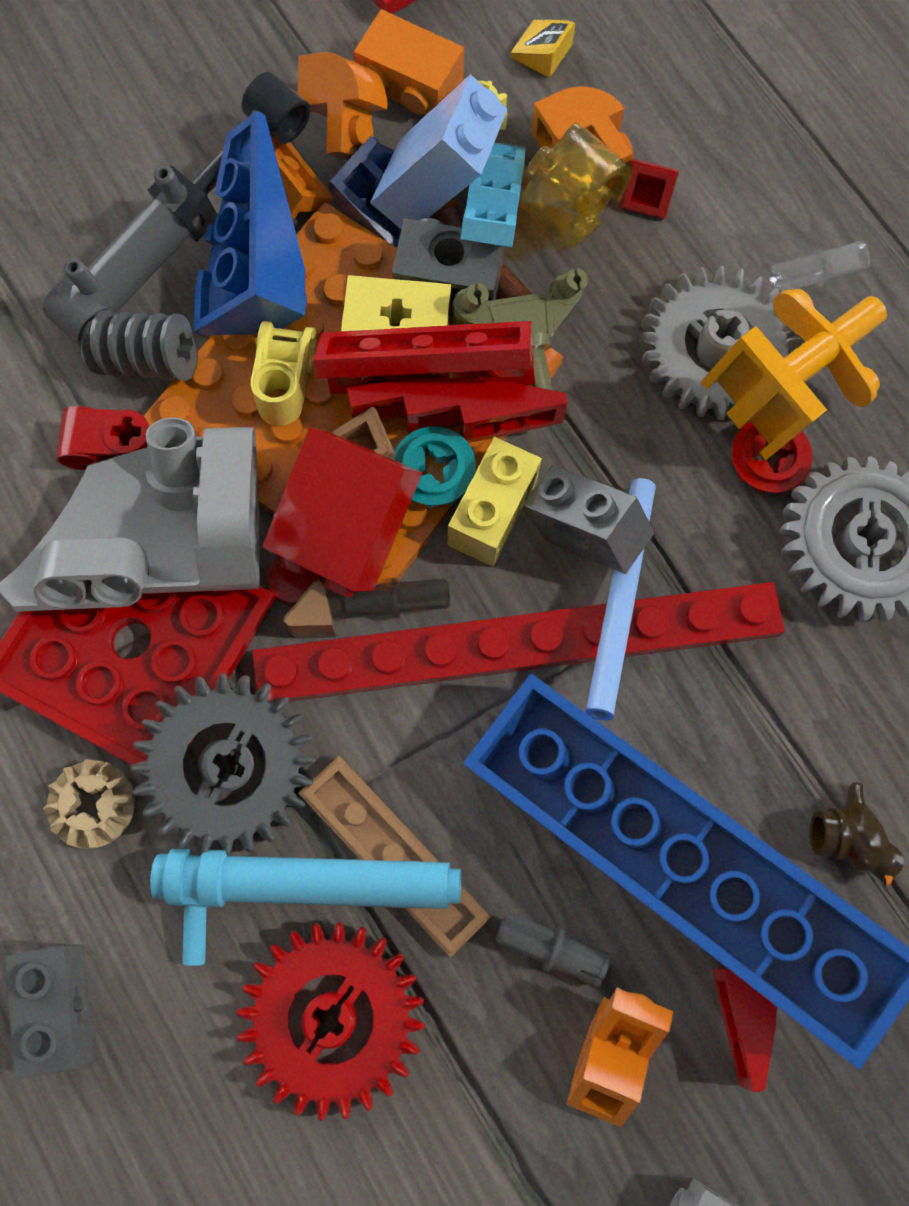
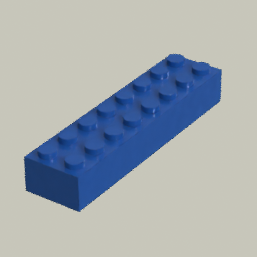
M530 673L463 762L469 769L859 1070L909 1001V947L533 674Z

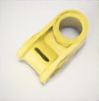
M262 321L256 345V358L251 376V389L257 410L261 418L268 424L274 426L288 425L294 422L302 412L309 374H311L314 365L313 359L316 352L315 328L306 327L304 331L274 328L272 322ZM283 389L288 391L283 396L277 398L267 396L274 390Z

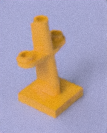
M801 289L784 290L774 298V311L782 323L806 342L783 358L759 328L755 326L740 337L700 382L706 390L718 382L736 404L726 414L739 429L751 421L769 443L759 452L765 460L827 411L805 384L826 366L829 368L844 397L852 404L864 407L876 398L880 387L879 379L870 368L863 366L851 347L886 320V307L878 298L873 296L864 298L830 323L814 308L812 299L805 291Z

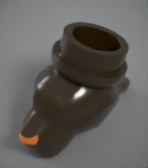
M853 782L850 785L847 803L843 810L829 808L827 811H816L813 814L810 822L809 837L812 850L817 856H827L828 859L833 861L843 859L853 870L871 872L885 886H890L893 878L902 871L904 866L903 854L888 841L883 826L865 804L862 783Z

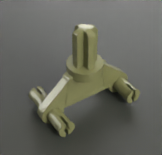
M576 268L575 271L571 269L567 274L559 275L550 284L549 292L487 301L489 292L484 284L477 282L474 287V283H472L468 288L459 291L454 297L450 320L454 325L532 321L536 378L535 385L529 386L552 390L544 351L551 347L550 338L581 298L582 289L587 285L588 277L580 268Z

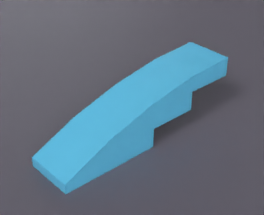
M501 143L493 144L482 174L469 184L460 239L513 247L526 147Z

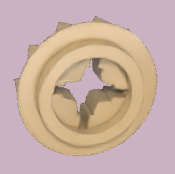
M85 759L81 763L63 768L62 774L56 781L48 785L49 795L47 804L43 808L51 826L50 831L67 845L83 849H93L111 843L125 831L134 813L135 796L129 779L116 766L108 762ZM78 787L92 795L104 792L101 794L102 798L96 802V808L99 811L97 815L102 820L101 822L84 812L72 815L81 804V799L78 796L80 794L77 790Z

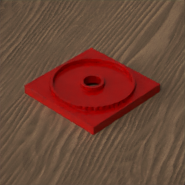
M259 586L258 589L142 594L138 602L125 607L20 611L0 641V692L131 765L147 760V754L135 749L133 743L135 741L152 740L153 735L142 726V721L148 719L161 722L163 720L156 707V702L161 700L176 707L178 704L174 693L175 687L181 686L191 696H194L195 680L199 676L205 679L211 691L215 688L219 674L225 673L229 680L277 598L273 592ZM130 624H141L150 630L151 640L146 651L136 658H121L115 650V638L119 631ZM192 739L191 742L188 744L186 751L188 750L189 746L191 745L193 739Z

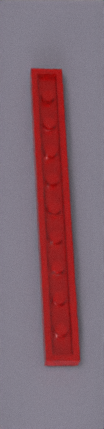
M768 582L637 599L634 603L625 657L780 637L785 630L775 583ZM607 604L255 649L252 651L256 690L263 684H270L271 689L267 702L271 704L281 697H288L289 702L594 662L596 661Z

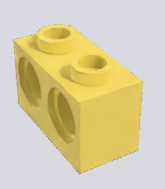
M494 436L448 525L447 546L494 567L523 509V504L530 496L537 482L542 458Z

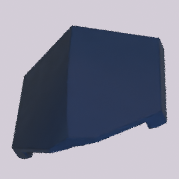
M370 136L331 178L327 185L343 214L397 248L402 229L370 203L394 150L380 144L378 139Z

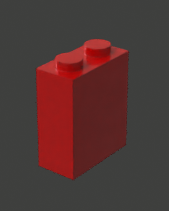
M310 426L262 548L278 555L277 564L285 569L306 575L308 570L324 577L322 585L338 594L352 597L354 592L374 591L422 472L335 433Z

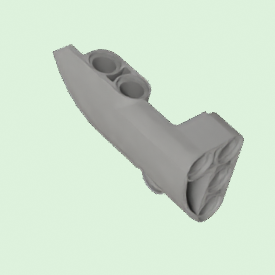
M175 417L164 418L148 427L145 434L147 448L88 465L72 497L54 525L26 559L0 582V596L17 612L125 607L138 602L142 594L258 589L260 575V523L257 448L254 427L205 428L203 436L196 437L194 427L189 421Z

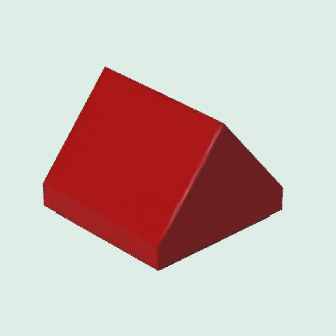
M632 158L619 208L665 219L679 170Z

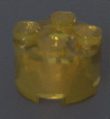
M574 123L565 132L561 141L552 149L544 146L531 159L527 171L532 177L527 187L521 193L518 205L559 241L576 247L587 240L603 224V221L598 216L605 209L610 199L613 198L619 203L630 183L632 169L624 163V160L590 131L578 123Z

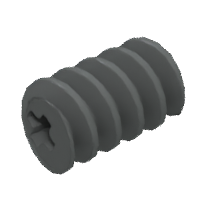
M104 310L95 316L91 327L83 334L80 344V357L85 367L93 374L124 375L136 378L141 376L150 379L158 377L166 380L176 378L187 381L193 378L197 368V346L193 339L190 323L181 314L174 313L167 316L163 313L150 315L145 312L132 314L127 311L115 313Z

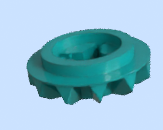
M431 426L413 431L399 443L393 460L423 472L425 470V452H427L429 457L433 458L437 464L444 462L449 464L443 468L442 484H440L439 480H435L432 474L422 475L411 502L415 501L424 504L430 509L444 504L452 506L466 492L476 473V460L471 446L461 435L444 427Z

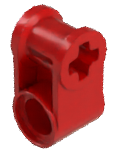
M83 406L64 408L61 417L56 461L62 466L85 471L88 465L147 448L145 434L150 425L143 415L129 409L108 410Z

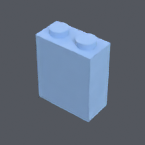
M470 74L399 140L370 203L400 229H402L404 218L415 220L429 218L482 174L508 109L490 89L485 88Z

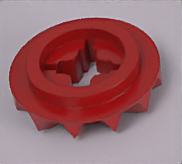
M751 421L745 424L738 431L731 444L732 455L730 464H733L738 472L739 482H746L754 487L756 494L769 492L775 493L776 496L798 487L809 474L813 462L811 444L803 431L774 453V455L786 457L777 462L775 472H773V468H770L768 461H759L758 458L754 459L761 455L759 452L765 448V443L767 445L769 443Z

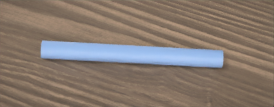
M634 479L631 481L629 494L638 498L650 522L656 486L648 479ZM644 549L626 575L613 570L586 707V713L596 720L608 721L613 719Z

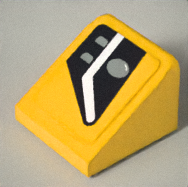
M533 20L511 51L510 58L550 78L573 44L575 23L568 20Z

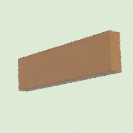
M340 756L333 760L312 780V785L306 786L299 792L302 798L360 860L439 862ZM462 886L460 904H449L448 909L405 908L450 958L491 918Z

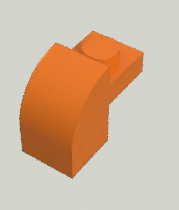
M319 52L298 56V94L308 101L311 106V112L327 117L326 153L349 160L370 136L373 137L372 112L388 110L384 86L372 70L337 54Z
M571 87L534 103L531 134L553 169L587 154L609 190L625 183L633 158V149L627 135L624 132H620L625 108L615 97L605 91L592 87Z
M616 988L610 999L604 997L594 1015L583 1044L566 1104L618 1127H622L640 1103L649 1059L669 1033L673 1011L653 1003L652 1000L644 995L628 993L619 988Z

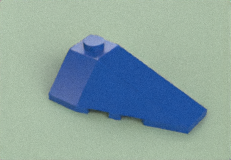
M256 111L226 135L215 193L218 197L222 198V203L214 224L207 226L205 242L213 245L208 270H198L195 284L194 333L202 336L258 334L262 321L272 322L274 328L283 329L305 316L307 296L305 294V266L266 116Z

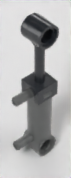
M264 72L254 78L247 87L241 103L242 112L247 117L256 111L266 116L270 136L280 144H287L297 138L304 130L311 113V106L308 101L272 72ZM223 149L192 181L187 179L172 165L159 166L154 171L155 182L147 189L153 199L88 267L81 260L75 258L65 263L64 273L68 278L60 281L48 293L43 304V312L48 319L80 346L83 334L91 327L93 319L99 312L109 310L117 313L188 237L197 243L205 235L207 226L214 224L217 213L207 195L216 187Z

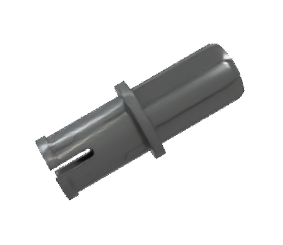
M508 913L502 919L497 931L496 941L499 944L542 962V970L549 972L553 968L573 976L596 989L600 987L601 979L604 980L610 964V954L566 936L565 929L558 927L556 931H552L514 913Z

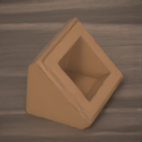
M373 407L332 431V433L391 459L395 457V451L379 415Z
M319 580L317 582L314 581L283 618L289 634L294 638L336 637L326 588Z

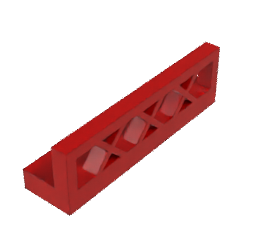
M532 321L322 332L313 359L317 379L327 378L330 395L347 394V387L402 379L467 378L535 385L536 378Z

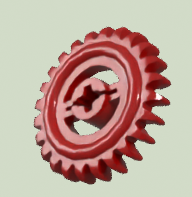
M342 922L336 923L331 939L326 938L320 924H313L310 943H307L299 932L291 931L292 951L288 952L281 946L272 944L270 951L276 962L275 966L273 967L262 962H257L253 965L254 970L264 980L263 983L245 984L242 986V991L256 1000L255 1005L243 1007L236 1011L238 1017L253 1021V1027L238 1034L236 1040L256 1044V1049L243 1060V1065L249 1066L263 1063L265 1068L256 1080V1087H262L276 1080L279 1084L273 1097V1103L279 1104L292 1092L296 1095L294 1114L296 1116L302 1114L310 1100L316 1103L319 1121L325 1120L331 1102L337 1103L342 1118L347 1120L351 1114L352 1099L355 1097L366 1111H371L374 1104L371 1089L375 1087L387 1097H391L394 1091L388 1077L389 1072L407 1078L410 1074L400 1055H418L420 1053V1047L407 1038V1033L420 1031L425 1028L423 1021L409 1016V1011L421 1006L424 1003V999L420 996L405 994V990L416 981L417 976L413 973L397 976L396 970L402 963L404 955L399 953L385 960L382 955L387 939L382 937L370 948L367 947V930L365 927H360L351 941L346 938L345 927ZM323 975H341L346 977L337 992H326L319 995L306 1006L302 1016V1028L306 1039L301 1047H299L294 1040L290 1028L291 1007L297 993L309 981ZM350 986H353L354 990L340 1007L342 1012L338 1020L345 1026L343 1032L336 1028L332 1029L318 1040L312 1052L309 1051V1047L321 1031L319 1027L323 1019L317 1014L318 1008L327 1011L333 1005H337ZM362 990H364L373 1009V1029L367 1044L355 1056L339 1063H327L316 1060L323 1049H334L341 1046L353 1034L358 1020V1012L354 1002Z

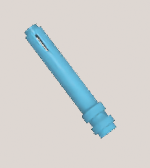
M173 848L168 854L159 853L156 855L151 870L150 886L154 899L165 900V903L169 906H184L182 964L197 966L205 964L207 907L222 908L226 902L448 909L449 904H460L461 869L450 868V862L227 856L225 850L209 849L206 853L203 852L202 855H194L191 849Z

